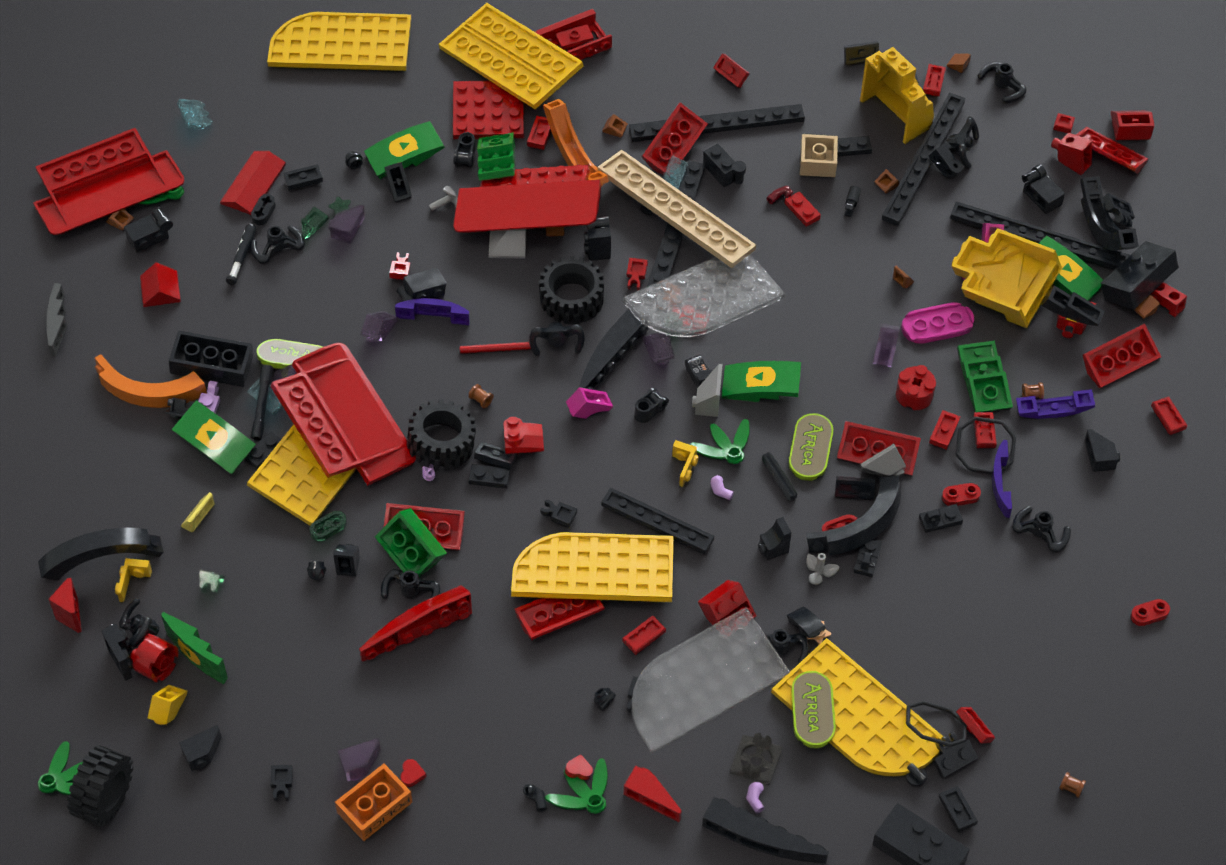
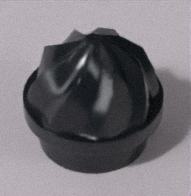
M350 151L346 154L345 163L351 169H357L363 164V157L360 153Z
M309 562L307 568L309 577L316 581L322 579L325 571H327V568L324 567V562Z

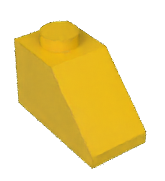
M168 685L152 695L147 718L154 720L159 725L168 724L175 719L188 691L172 685Z

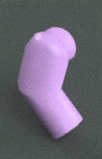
M430 464L429 468L422 467V476L425 480L431 481L435 478L434 465Z
M714 476L710 483L713 493L731 501L734 492L724 488L721 476Z
M760 782L751 783L746 796L748 803L756 814L762 812L765 808L758 799L760 793L764 790L763 784Z

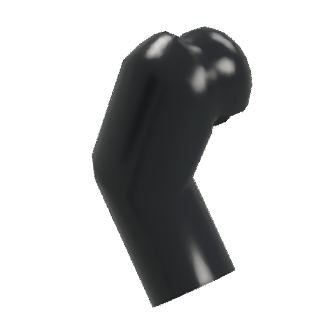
M526 784L523 787V793L535 801L537 812L546 811L544 791L535 785Z

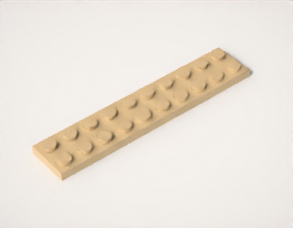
M620 150L597 167V170L602 171L608 176L610 182L729 267L733 268L756 250L755 243L623 150Z

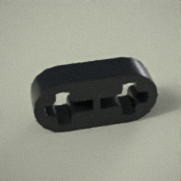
M262 195L254 206L251 217L255 225L266 224L273 213L276 204L275 198L272 195Z

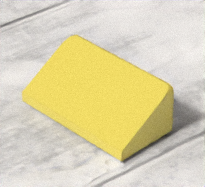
M209 492L200 500L181 524L182 528L194 532L215 505L212 493Z

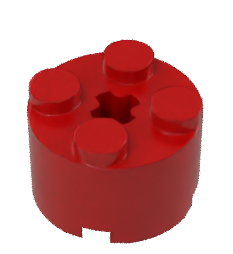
M924 365L908 367L901 371L896 388L898 402L905 408L906 406L911 407L912 410H922L928 407L934 397L936 387L934 375Z
M147 634L139 647L132 651L130 659L133 660V669L136 672L157 682V680H165L171 674L176 665L173 662L174 658H178L179 651L175 645L156 635Z

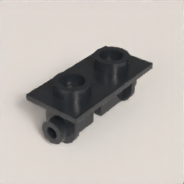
M169 398L167 405L170 408L165 411V414H170L173 418H182L195 401H189L188 407H186L185 399Z

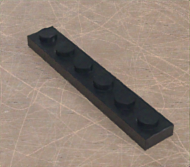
M611 487L601 501L602 507L664 536H673V540L700 553L706 554L714 541V535Z

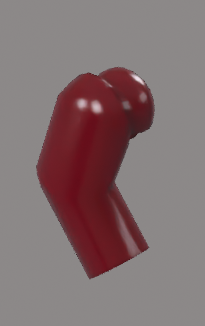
M785 185L775 189L766 197V200L769 204H773L782 195L786 198L790 197L793 194V190Z

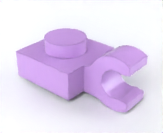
M210 381L207 394L201 393L198 402L203 403V405H206L208 409L216 414L220 403V397L216 396L219 387H217L218 382Z

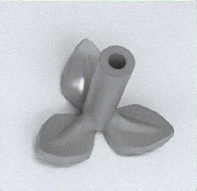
M450 186L443 188V191L448 194L447 196L429 205L432 211L449 202H453L456 207L458 198Z
M824 553L818 554L817 558L811 554L807 555V567L809 570L815 571L808 578L811 584L818 585L823 581L822 574L829 578L839 570V566L836 564L824 566L826 558Z

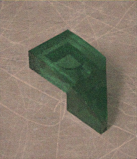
M314 206L304 218H301L302 236L307 239L329 219L328 215Z

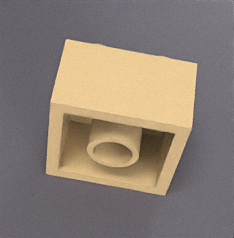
M802 134L800 175L836 176L838 136Z

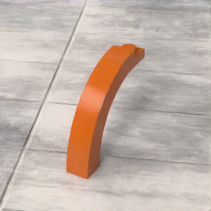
M557 99L544 104L543 107L551 132L567 165H589L588 180L600 179L601 187L603 184L608 183V176L602 171L597 170V167L592 163L581 146L572 126L566 103Z
M101 354L95 357V369L99 374L101 385L114 396L134 405L151 408L170 407L167 405L169 398L185 399L186 403H189V401L200 398L201 393L207 394L205 383L194 371L182 378L169 382L144 383L121 375Z

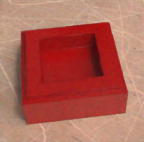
M1058 113L1053 130L1071 133L1075 117Z

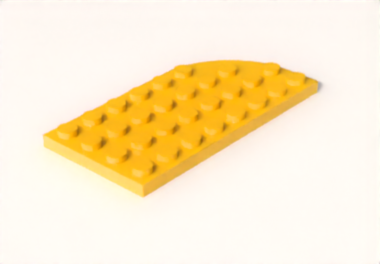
M311 12L299 15L284 23L271 38L267 60L268 67L406 71L411 15Z
M293 424L249 479L247 486L312 527L357 468L327 478Z
M569 532L545 536L531 543L516 559L513 566L511 597L672 602L673 536Z
M827 638L771 690L773 695L792 710L791 688L794 679L799 674L807 671H816L825 675L833 687L836 724L835 735L829 743L854 765L867 772L882 776H902L910 773L907 767L911 763L918 769L925 768L933 761L934 757L940 754L935 742L921 739L906 725L907 705ZM910 709V723L920 733L942 740L943 736Z

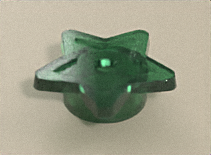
M336 197V201L329 204L328 207L334 210L335 216H342L350 213L348 206L351 204V200H342L340 197Z

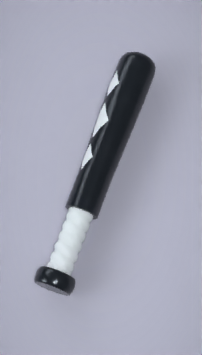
M247 224L243 232L231 273L226 277V282L230 285L237 283V274L243 265L257 229L254 224Z

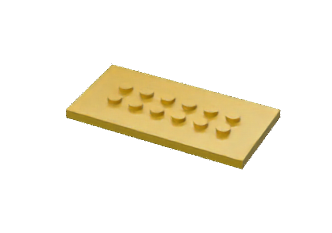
M488 3L484 4L438 44L442 51L533 109L538 108L584 67L581 60Z

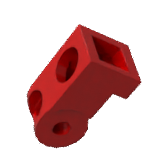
M1164 282L1150 294L1160 305L1167 308L1169 314L1173 317H1176L1185 309L1187 295Z

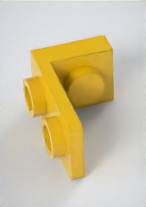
M675 440L672 457L680 461H687L679 481V486L683 487L686 481L689 482L692 475V466L696 467L699 456L697 455V447Z
M125 559L124 566L121 565L120 582L116 583L115 594L118 595L119 602H124L131 576L137 578L151 577L152 569L148 560Z

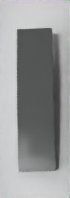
M54 283L49 298L46 325L48 345L51 355L56 357L67 329L64 317L66 309L63 302L65 294L62 284Z

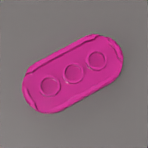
M955 302L913 310L905 315L901 330L908 340L919 344L958 337L967 334L972 329L974 314L967 306L965 308L960 303Z

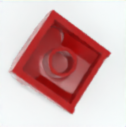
M509 417L504 421L505 454L544 451L542 424L523 423L517 417Z

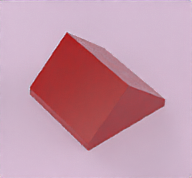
M156 262L140 276L144 307L181 302L178 273L176 270Z
M67 578L49 598V602L55 619L80 633L82 629L78 596L72 579Z

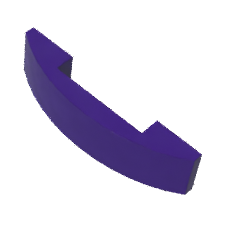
M421 298L395 304L396 318L415 320V314L451 317V324L470 325L469 311L449 301Z
M1092 389L1073 391L1072 396L1039 400H1036L1035 396L1016 398L1019 416L1027 418L1065 417L1095 407Z
M1003 440L994 461L992 487L994 497L1001 512L1006 518H1010L1012 511L1011 491H1003L1001 466H1006L1008 461L1007 440Z

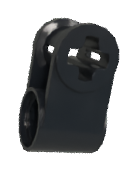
M464 132L459 136L453 163L454 165L466 164L472 167L475 153V137L472 133Z
M655 387L651 388L636 401L635 419L641 423L648 422L666 408L669 399L660 395Z

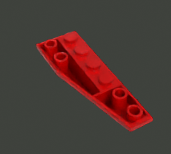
M460 585L430 598L399 615L359 648L362 662L367 659H374L383 652L392 651L404 643L408 644L422 635H429L438 628L447 627L454 621L466 619L472 614L471 593Z

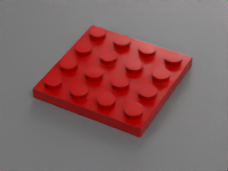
M453 81V139H459V136L464 132L472 133L475 139L514 132V138H524L523 102L491 81Z

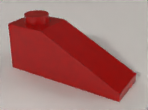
M635 766L624 784L623 795L680 822L682 810L656 776L647 768Z

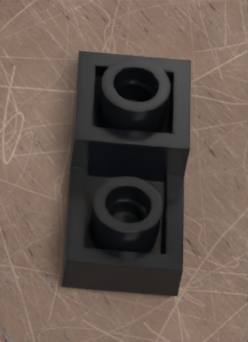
M804 606L786 615L790 623L798 626L800 634L808 638H814L826 629L821 620Z

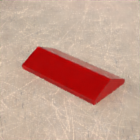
M680 102L641 157L652 170L670 178L708 123Z
M1089 127L1076 134L1077 136L1092 140V151L1137 174L1148 161V158Z
M254 151L220 201V204L251 215L258 199L262 195L267 194L285 167L286 162L270 151Z
M1145 324L1083 354L1087 374L1099 388L1161 358Z
M845 421L837 459L861 464L894 444L906 465L904 474L912 476L921 438Z
M386 504L384 527L399 511L411 508L444 549L460 550L465 511Z
M540 598L515 608V613L523 631L533 640L604 610V606L600 600Z

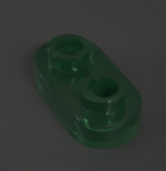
M333 511L316 520L310 526L311 537L316 541H323L340 532L347 525L346 515L341 511Z

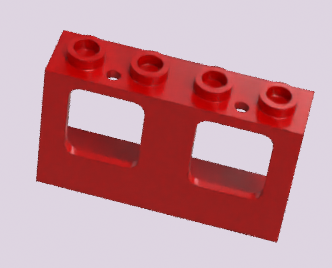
M593 9L534 31L558 46L555 33L587 24L591 33H594L598 39L582 46L578 45L567 48V52L579 60L612 48V35L606 36L596 22V13Z

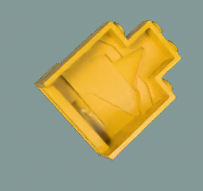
M892 47L883 53L878 51L866 58L860 101L863 103L876 95L906 124L903 143L906 144L930 129L934 118L933 102L928 100L923 89L918 85L915 78L916 68Z
M998 228L990 236L989 243L969 236L963 242L959 254L954 257L951 265L955 275L965 278L961 289L966 298L1003 313L1007 321L1024 328L1028 327L1062 269L1056 250Z

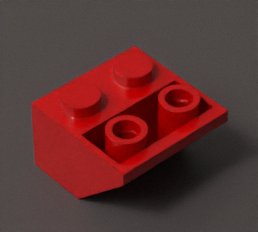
M1146 110L1111 111L1115 140H1151L1155 126L1152 112Z
M727 580L698 601L706 619L724 638L729 637L757 616L739 582Z

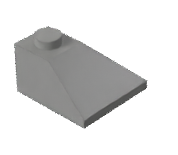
M526 229L490 231L489 258L525 259Z
M718 364L697 388V396H693L692 407H696L695 415L718 417L723 364Z
M894 444L860 464L863 472L882 477L901 476L905 473L904 469H906V465Z

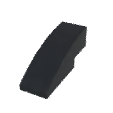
M1053 286L1047 292L1041 305L1062 317L1092 326L1100 324L1105 312L1075 292L1069 295L1056 286Z

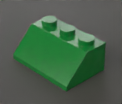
M411 508L399 511L375 536L403 573L405 571H413L418 574V577L434 567L447 554L445 549Z

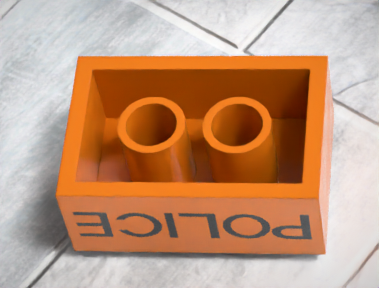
M383 763L335 801L336 811L352 830L365 841L412 803V795L403 782Z

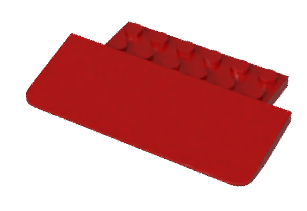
M133 128L36 166V171L50 196L33 202L49 233L59 235L183 185L185 180L168 151L165 150L151 156L136 128Z
M589 165L515 169V176L482 180L480 187L459 188L453 224L454 230L462 233L592 224L596 221L599 209L600 179L588 180Z
M334 343L294 360L292 366L297 374L272 382L270 387L327 478L357 468L368 486L415 462L416 455L413 457L410 455V449L407 448V439L345 344Z

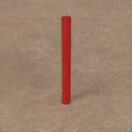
M529 342L460 346V354L527 350L531 348Z

